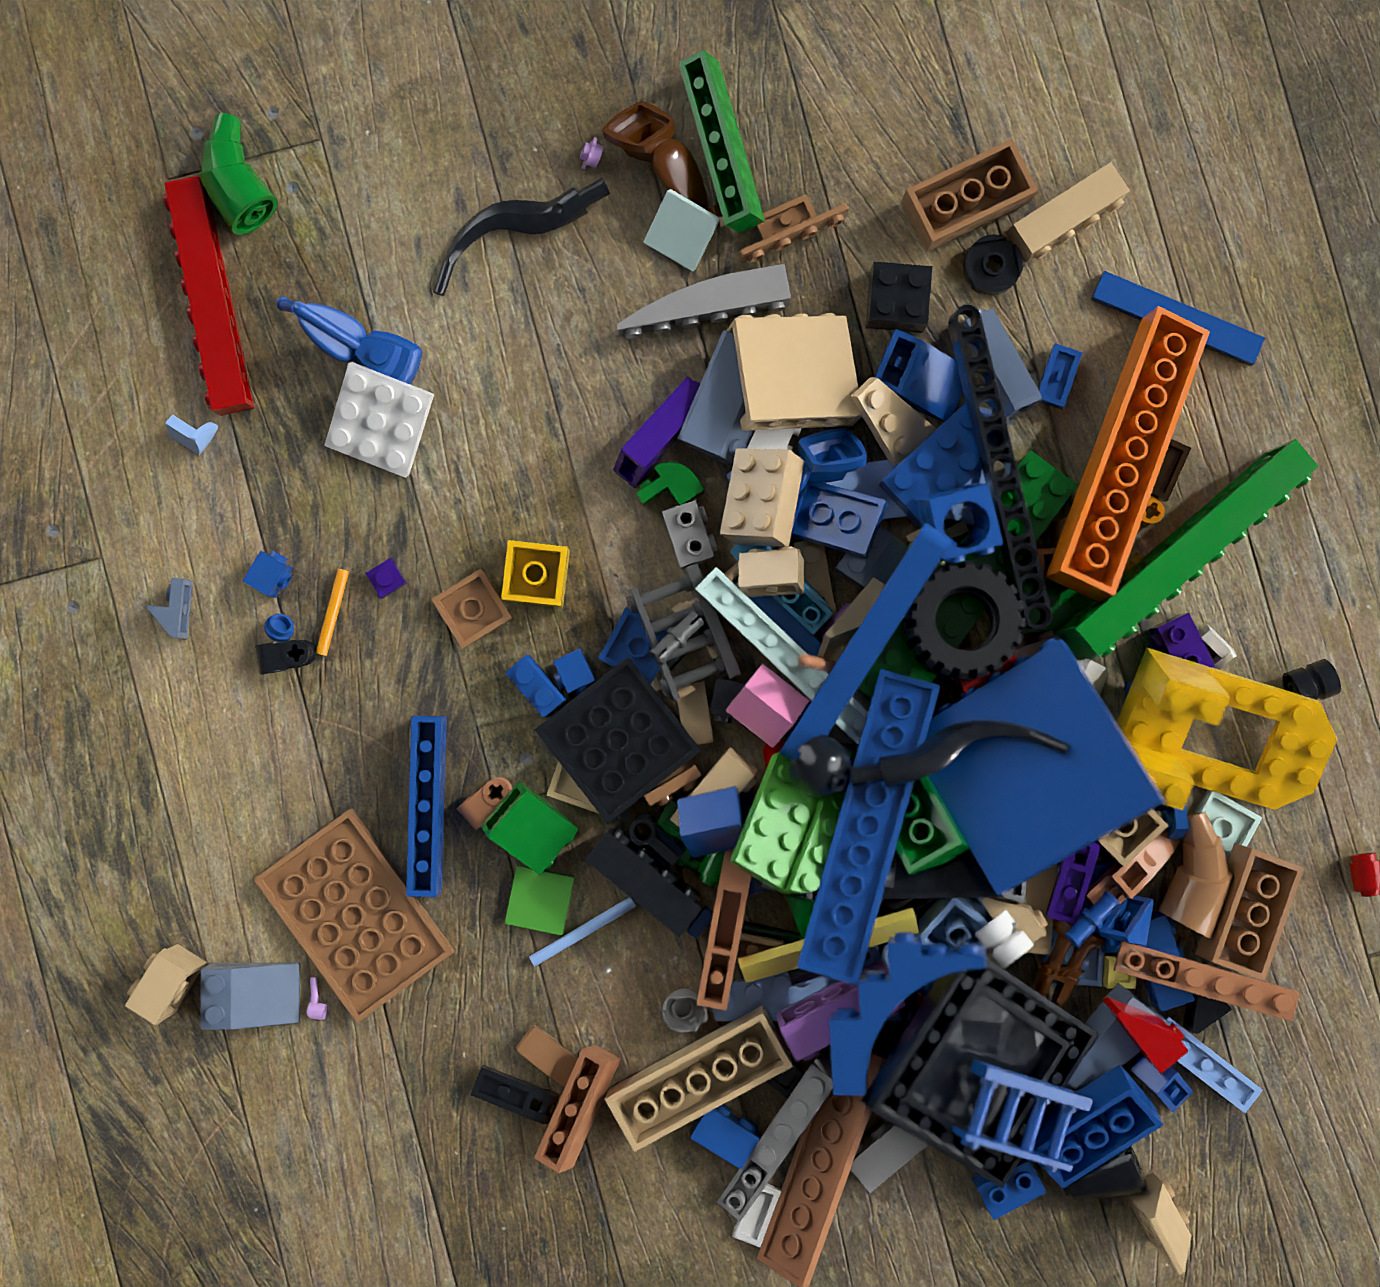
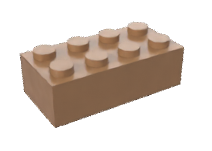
M1010 139L906 189L901 201L928 252L1030 203L1038 189L1013 139Z
M1234 843L1227 862L1229 871L1233 874L1227 898L1211 939L1202 935L1195 955L1265 981L1304 868L1253 848Z

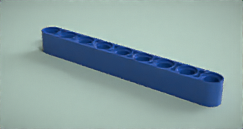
M924 524L779 753L797 762L801 755L798 750L803 744L818 735H828L952 541L950 537L929 524Z

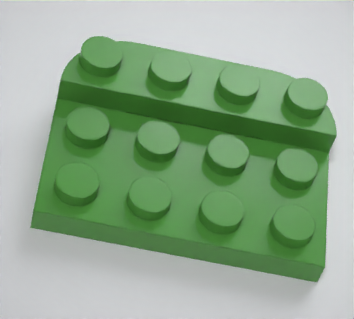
M777 753L771 757L729 862L780 893L799 894L817 890L821 883L845 792L840 790L824 798L809 796L790 781L788 773L791 760Z

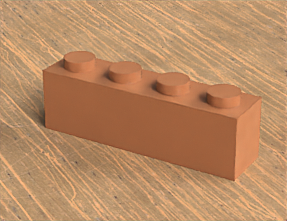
M598 1045L582 1048L534 1159L557 1173L574 1167L621 1058Z

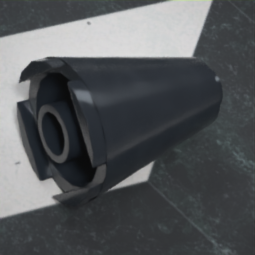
M1131 1145L1063 1188L1066 1196L1071 1195L1074 1200L1145 1194L1149 1192L1146 1179L1143 1180L1140 1175L1142 1174V1168Z

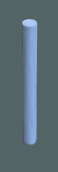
M628 897L529 956L534 966L539 965L635 908L634 900Z

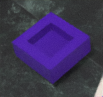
M392 558L387 559L365 573L382 599L407 584Z

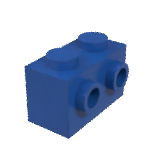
M1023 1157L1003 1188L979 1174L971 1178L993 1220L1046 1193L1031 1161Z

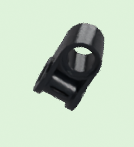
M308 640L279 641L255 646L260 675L307 666L317 656L315 645ZM303 649L304 655L296 657V651Z

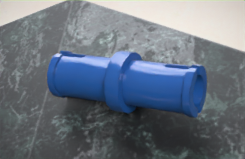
M1105 891L1089 910L1084 909L1081 912L1082 917L1064 933L1067 940L1079 948L1095 930L1099 931L1103 927L1102 922L1120 906L1119 901L1109 892Z

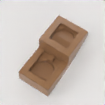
M533 1024L515 1047L521 1055L562 1086H566L578 1056L559 1045L556 1038Z

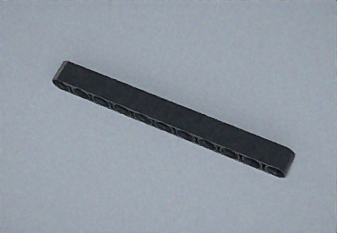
M970 304L963 305L948 320L950 337L985 483L989 485L1003 544H1000L1009 584L1010 586L1014 585L1018 591L1014 594L1017 601L1022 600L1024 610L1021 611V618H1025V628L1040 630L1046 628L1052 619L1046 586L982 317L975 306ZM960 314L969 317L971 321L970 328L962 327L959 324L958 316ZM966 344H972L977 348V358L969 357L966 354ZM974 373L983 376L985 380L983 388L974 385L972 381ZM981 403H987L991 407L992 414L990 417H984L980 413L979 406ZM988 432H993L998 436L999 443L997 447H992L988 444L986 439ZM996 461L1002 462L1006 468L1003 477L997 476L994 472ZM1004 490L1011 493L1013 497L1012 504L1009 507L1001 502V494ZM1011 520H1015L1019 524L1020 530L1016 536L1011 535L1008 531V524ZM1018 549L1023 550L1026 554V562L1022 566L1015 561V553ZM1027 578L1033 583V591L1029 595H1026L1022 590V583ZM1033 608H1037L1040 612V620L1036 624L1031 623L1029 620V613Z

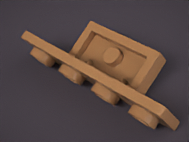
M807 194L764 212L765 222L756 226L761 241L739 251L740 262H757L765 257L764 253L773 249L776 252L782 251L792 244L791 241L800 237L802 240H806L815 236L818 230L825 226L833 228L845 221L844 218L849 210L847 203L816 216Z

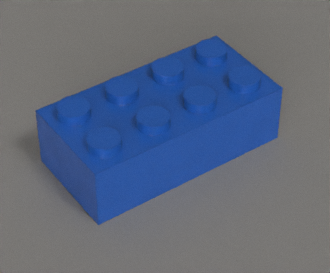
M965 403L879 484L880 488L917 527L921 526L915 499L964 486L982 469L967 404ZM988 432L986 437L988 444L992 447H997L999 443L998 436L993 432Z
M1120 1064L1077 1091L1093 1101L1090 1111L1077 1108L1076 1113L1072 1112L1059 1158L1072 1165V1171L1059 1169L1058 1173L1046 1170L1062 1188L1070 1185L1163 1126L1150 1098ZM1058 1104L1052 1108L1040 1127L1034 1150L1047 1153L1060 1111Z

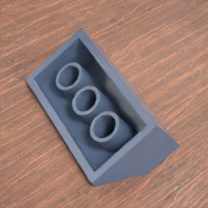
M723 330L677 439L715 462L733 466L736 448H747L754 430L742 431L740 419L746 411L734 334Z

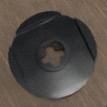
M992 234L979 238L969 248L964 259L963 269L967 281L975 292L998 295L1008 291L1015 285L1023 270V256L1015 243L1013 245L1010 241L1005 240L1006 237L1002 235ZM989 258H994L996 263L1000 262L1001 267H998L996 272H992L991 269L986 267V264L989 263Z

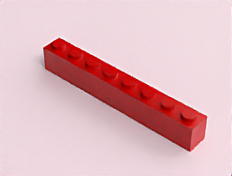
M198 175L165 182L166 194H163V201L167 211L171 213L172 222H169V229L173 239L177 242L178 250H175V258L178 266L182 268L184 278H181V287L189 299L190 306L186 310L191 324H194L196 334L192 336L196 351L200 352L202 363L198 364L201 378L206 381L208 390L204 392L206 404L209 409L220 416L255 409L211 198Z

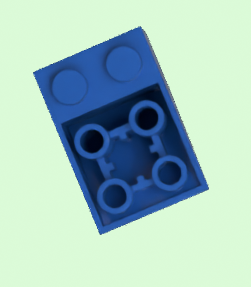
M895 329L874 378L881 380L914 410L945 422L953 415L963 392L956 360L925 341Z

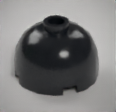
M818 735L800 747L798 751L801 755L797 762L792 759L788 773L790 781L797 788L809 796L824 798L835 794L845 787L850 775L851 762L848 752L833 737L829 738L827 735Z

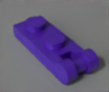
M1092 843L1077 852L1078 854L1085 855L1084 863L1074 861L1076 853L1061 861L1047 907V917L1073 925L1078 921L1099 854L1100 844Z

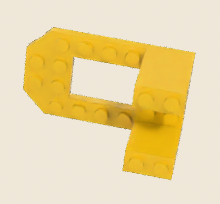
M1147 647L1117 720L1119 722L1118 726L1166 800L1162 804L1180 810L1184 809L1193 785L1273 810L1314 793L1338 740L1321 703L1316 699ZM1231 706L1276 720L1255 771L1182 749L1193 720L1197 719L1219 726L1226 707Z

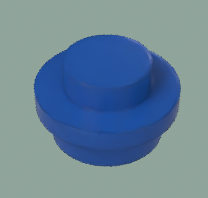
M275 614L270 616L264 623V631L270 639L277 642H285L294 633L293 622L285 614Z

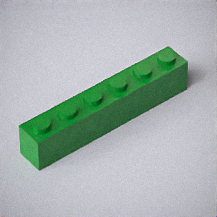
M702 50L679 62V66L724 224L734 231L742 233L765 222L720 63L708 52Z

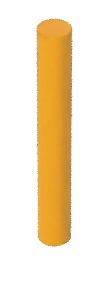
M337 570L316 654L324 656L328 654L349 571Z

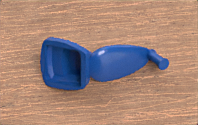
M285 296L277 299V308L297 316L298 323L305 334L330 357L341 362L354 361L358 365L410 385L413 382L423 355V351L415 343L399 335L384 331H372L367 336L364 327L359 321L345 312L329 306L315 303L303 304L300 301H292Z
M846 428L830 429L810 434L799 440L798 450L800 456L798 457L804 460L799 493L808 481L833 482L843 480L847 472L856 471L858 468L866 466L867 455L865 448L850 430Z

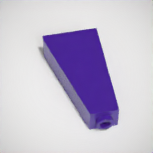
M687 376L621 448L613 471L633 488H636L677 440L701 383L693 381Z

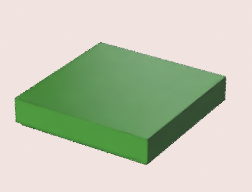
M517 865L505 924L562 936L575 876L546 870L539 875L527 866Z

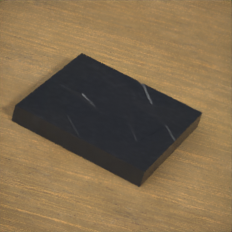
M987 959L986 968L954 972L939 977L914 1015L912 1022L903 1032L861 1101L871 1111L1003 1188L1022 1157L980 1145L979 1150L962 1144V1138L951 1131L953 1125L968 1130L982 1086V1083H980L981 1077L970 1071L973 1059L1065 1088L1099 1033ZM999 1084L998 1089L994 1088L981 1134L995 1138L1008 1095L1006 1085ZM1025 1092L1024 1097H1020L1007 1142L1021 1146L1034 1104L1033 1094ZM1051 1100L1050 1105H1046L1040 1127L1042 1126L1043 1122L1052 1110L1056 1101Z

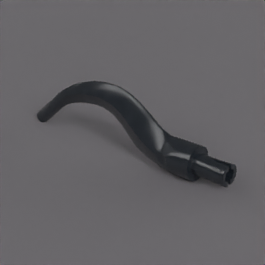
M600 178L578 192L573 187L551 201L508 200L494 203L481 210L463 226L452 241L444 258L433 292L437 295L445 296L456 261L482 235L498 229L535 235L561 228L588 214L587 207L610 195L603 178Z
M971 720L947 726L911 753L879 757L880 763L850 767L853 787L877 782H884L885 787L901 785L939 772L947 767L967 745L976 740L989 737L1025 738L1065 756L1068 754L1071 745L1024 725L999 720Z

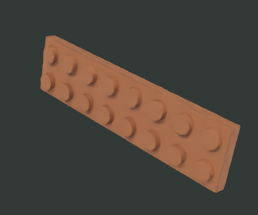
M871 1050L867 1089L887 1057L874 1050ZM831 1052L828 1057L829 1061H831ZM832 1090L800 1136L757 1256L759 1261L797 1287H809L871 1110L861 1101L864 1095H833Z

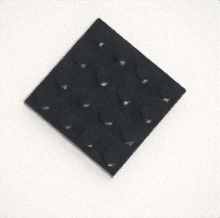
M629 657L535 729L539 737L607 824L702 751Z

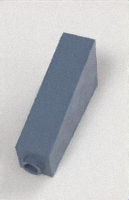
M980 308L978 310L982 317L1003 410L1007 420L1031 409L1042 399V396L994 309L992 308L984 312ZM966 316L967 319L961 326L965 328H970L971 321L969 317ZM968 344L974 358H977V348L972 344Z
M1119 983L1107 996L1159 1016L1168 1026L1170 1025L1157 1010ZM1104 1002L1099 1005L1085 1023V1025L1099 1034L1066 1085V1088L1070 1090L1073 1087L1078 1090L1084 1088L1119 1064L1122 1066L1140 1052Z

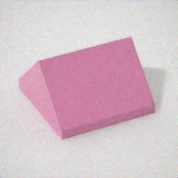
M762 663L725 711L773 748L793 726L810 700Z

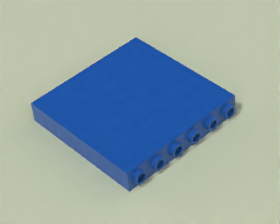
M1061 639L1046 641L1039 646L1040 651L1031 657L1025 655L1017 659L1012 664L1014 668L1006 673L1000 671L993 674L986 680L988 684L980 689H977V687L971 688L961 695V701L954 705L948 703L937 709V715L931 718L925 741L947 726L959 722L999 720L1039 730L1071 745L1068 754L1065 756L1025 738H983L970 743L962 749L947 767L929 775L931 782L997 895L1005 894L1166 802L1067 643Z

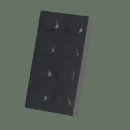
M610 827L585 860L679 937L702 909L700 893L689 883H686L685 886L677 881L678 875L671 868L667 869L665 866L660 867L654 862V857L642 846L639 849L631 843L629 834L622 828L618 827L615 830Z

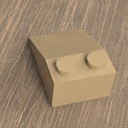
M1152 1173L1143 1178V1180L1146 1179L1149 1188L1148 1193L1127 1195L1126 1197L1152 1245L1180 1276L1185 1273L1191 1234L1186 1227L1189 1220L1180 1206L1176 1207L1171 1198L1175 1197V1194L1166 1180L1161 1181Z

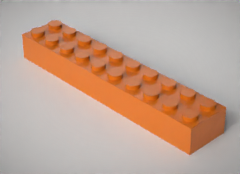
M1160 306L1141 319L1046 573V578L1097 602L1115 595L1210 331Z

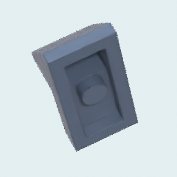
M172 578L171 584L168 585L166 591L169 607L146 605L147 609L168 634L174 638L187 639L193 587V581Z

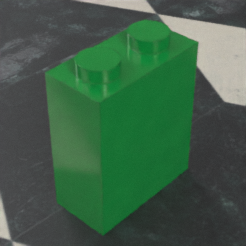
M521 781L516 783L481 825V828L490 840L539 875L553 865L556 856L564 846H568L573 841L575 833L578 831V828L570 818Z

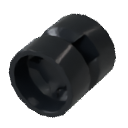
M1326 659L1308 664L1305 669L1301 667L1286 672L1282 676L1284 690L1318 700L1319 698L1324 700L1341 692V682L1334 666Z

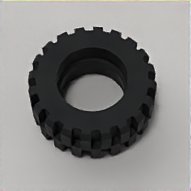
M964 561L962 564H946L944 567L932 571L904 615L905 623L903 624V633L907 634L908 641L906 643L909 650L913 649L916 654L915 659L920 664L924 663L928 667V671L935 675L941 674L945 679L972 680L996 671L1015 654L1014 650L1020 645L1023 638L1020 635L1021 629L1025 628V618H1021V611L1024 610L1022 600L1017 601L1014 595L1018 592L1014 585L1009 587L1004 581L1007 577L1001 572L995 574L990 571V566L985 564L976 566L972 561ZM963 593L973 596L988 611L991 623L990 633L986 640L976 648L969 650L956 649L948 645L937 631L935 625L937 608L945 598L954 594Z

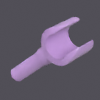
M310 978L311 997L307 1008V1015L311 1019L323 1020L326 1017L327 1004L318 1003V978Z

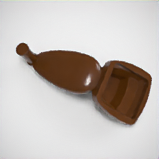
M641 101L618 113L604 126V139L622 148L630 157L651 162L655 174L667 190L671 189L717 217H722L718 202L709 208L710 203L706 184L692 154L685 145L672 139L675 133V125L672 118L666 112L655 105Z

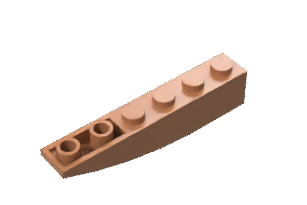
M734 849L725 850L697 999V1005L724 1011H727L752 876L729 862Z
M1125 941L1120 943L1114 970L1292 1022L1300 994L1299 991Z

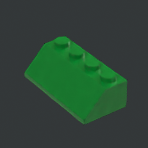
M929 776L913 782L895 847L909 874L946 863L970 849Z

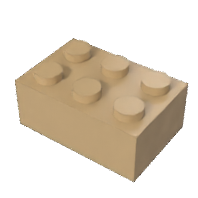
M736 448L720 535L739 545L789 546L804 460L789 449Z

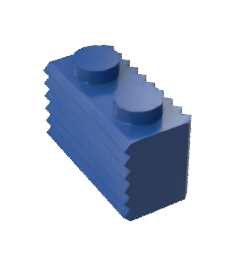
M525 655L506 671V676H510V680L514 681V685H518L517 689L522 690L521 694H525V699H529V703H533V708H537V712H541V717H548L568 700L530 655Z

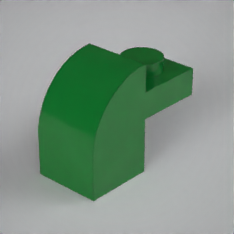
M665 462L654 467V472L659 478L654 480L651 477L639 485L640 491L636 495L644 507L668 491L676 504L680 506L692 502L703 495L705 489L688 467L676 462Z

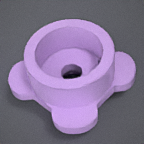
M596 137L590 143L585 142L579 159L584 160L582 164L583 169L587 165L596 168L600 160L603 146L597 144L598 138Z

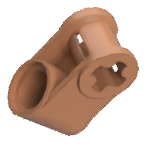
M495 777L468 797L457 810L475 830H478L511 791L512 785L506 778ZM501 785L504 788L501 792L502 796L494 797L492 795L494 791L493 786L498 787Z

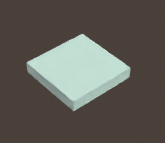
M669 189L643 243L687 269L694 271L721 218Z
M1207 790L1194 813L1206 812L1216 835L1221 837L1227 862L1234 843L1247 847L1263 818L1222 794Z

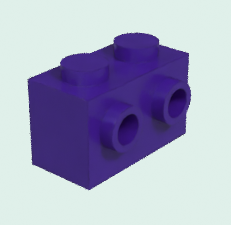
M1190 613L1179 614L1148 629L1151 634L1149 640L1154 650L1208 667L1215 666Z

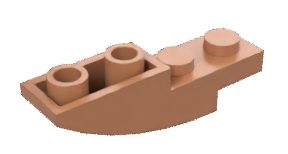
M1165 829L1125 867L1118 861L1114 863L1087 889L1085 899L1093 906L1105 891L1113 895L1119 901V904L1126 898L1132 899L1162 868L1181 839H1168V832Z

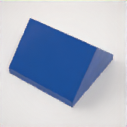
M736 786L677 800L680 835L692 858L735 848L745 824V817Z

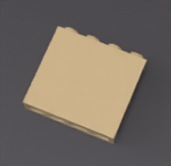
M825 313L820 316L808 317L807 314H796L792 317H781L778 314H771L764 318H753L751 315H742L733 320L727 331L734 334L746 411L740 419L742 431L853 426L862 417L851 398V395L858 389V382L846 316H835L834 313Z

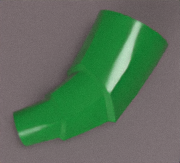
M218 113L214 117L209 139L204 142L202 172L198 176L232 232L236 235H245L260 228L273 216L278 206V200L252 166L245 163L243 146L240 144V119L228 113Z

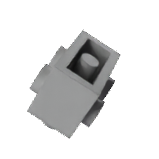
M695 500L662 511L680 570L695 563L700 564L714 559L713 552L718 549L713 534L707 535L704 524L708 523V518L703 506L698 507ZM684 517H688L691 519V522L684 524L681 520ZM692 545H698L700 546L701 550L698 552L691 551L690 547Z

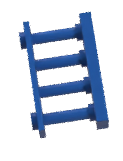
M973 1059L970 1071L981 1077L980 1083H982L968 1130L954 1125L951 1131L962 1138L961 1143L979 1150L980 1145L1033 1160L1039 1162L1041 1168L1054 1173H1058L1059 1169L1071 1172L1073 1166L1059 1158L1072 1112L1076 1113L1077 1108L1090 1111L1093 1100L1076 1091ZM999 1084L1007 1086L1006 1091H1008V1095L994 1138L981 1134V1130L994 1088L998 1089ZM1025 1092L1033 1094L1034 1104L1020 1146L1007 1142L1020 1097H1024ZM1051 1100L1059 1102L1058 1107H1060V1111L1047 1153H1043L1033 1148L1046 1105H1050Z

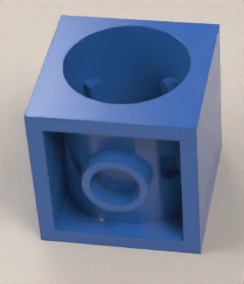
M971 483L915 499L921 526L923 527L927 523L945 534L943 529L944 518L952 506L962 502L964 503L963 506L973 514L974 527L969 538L959 545L951 541L940 562L947 561V564L965 560V554L976 553L977 556L995 551L994 546L1003 544L988 483Z

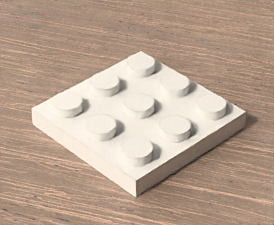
M348 363L324 446L406 478L410 474L434 394L356 363Z

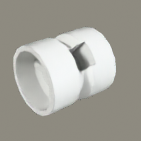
M1007 910L1000 913L975 933L985 948L991 947L993 949L992 957L1002 969L1010 965L1034 945L1024 931H1017L1015 929L1017 923Z

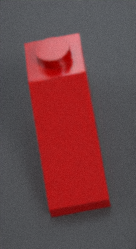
M1107 996L1102 1000L1143 1056L1160 1074L1189 1052L1181 1041L1185 1036L1174 1023L1168 1026L1159 1016Z

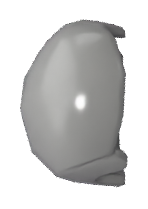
M689 988L678 989L669 994L662 1005V1017L670 1030L678 1033L696 1032L703 1022H707V1007L697 1005L698 992Z

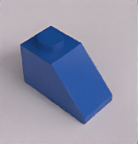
M1143 1054L1136 1059L1134 1067L1131 1069L1138 1079L1173 1113L1193 1093V1090L1171 1066L1160 1074Z

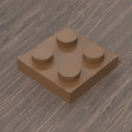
M481 568L431 599L462 649L467 648L513 619Z

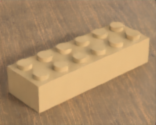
M761 1005L610 1087L605 1100L635 1152L793 1067L792 1055L765 1006Z

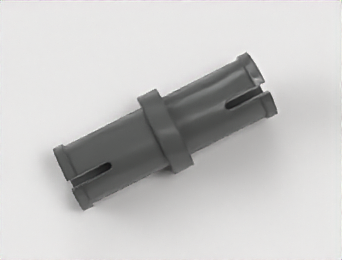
M690 611L674 628L670 627L666 631V636L649 651L652 658L663 651L655 660L658 664L663 665L679 648L683 649L687 645V640L704 625L701 617L690 625L698 616L697 613Z

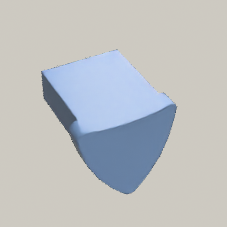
M174 415L165 423L169 437L197 455L204 451L219 427L213 422H208L196 430Z

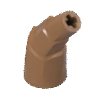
M1200 812L1187 816L1189 829L1183 835L1185 840L1183 843V865L1178 867L1158 911L1211 939L1227 898L1233 874L1229 871L1221 837L1216 835L1206 812Z

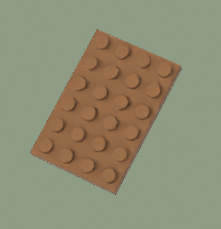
M352 808L254 878L256 884L356 1023L367 1017L455 952L416 897L406 896V882Z

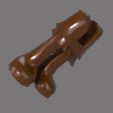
M1053 919V929L1057 932L1056 942L1046 962H1042L1040 968H1038L1033 990L1045 997L1052 981H1057L1058 983L1053 992L1051 1002L1061 1008L1069 998L1075 985L1081 980L1079 976L1085 972L1081 969V966L1086 957L1093 949L1101 947L1106 939L1100 936V934L1093 932L1079 948H1074L1068 963L1062 964L1071 946L1064 933L1073 924Z

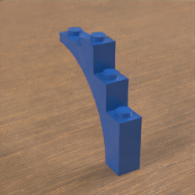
M899 932L895 934V937H890L888 942L889 974H885L883 970L866 971V975H861L858 981L860 1012H856V1009L852 1007L838 1008L837 1012H833L829 1019L833 1095H865L868 1087V1067L873 1043L880 1028L896 1006L912 992L936 978L968 969L986 968V948H979L978 944H962L959 946L960 949H947V946L944 944H932L927 946L928 949H922V937H914L912 932Z

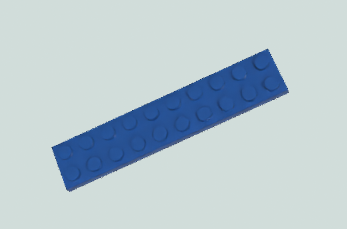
M880 669L853 767L880 763L879 757L911 753L920 747L926 739L940 685ZM850 775L797 968L856 986L858 985L914 781L885 787L884 782L853 787Z

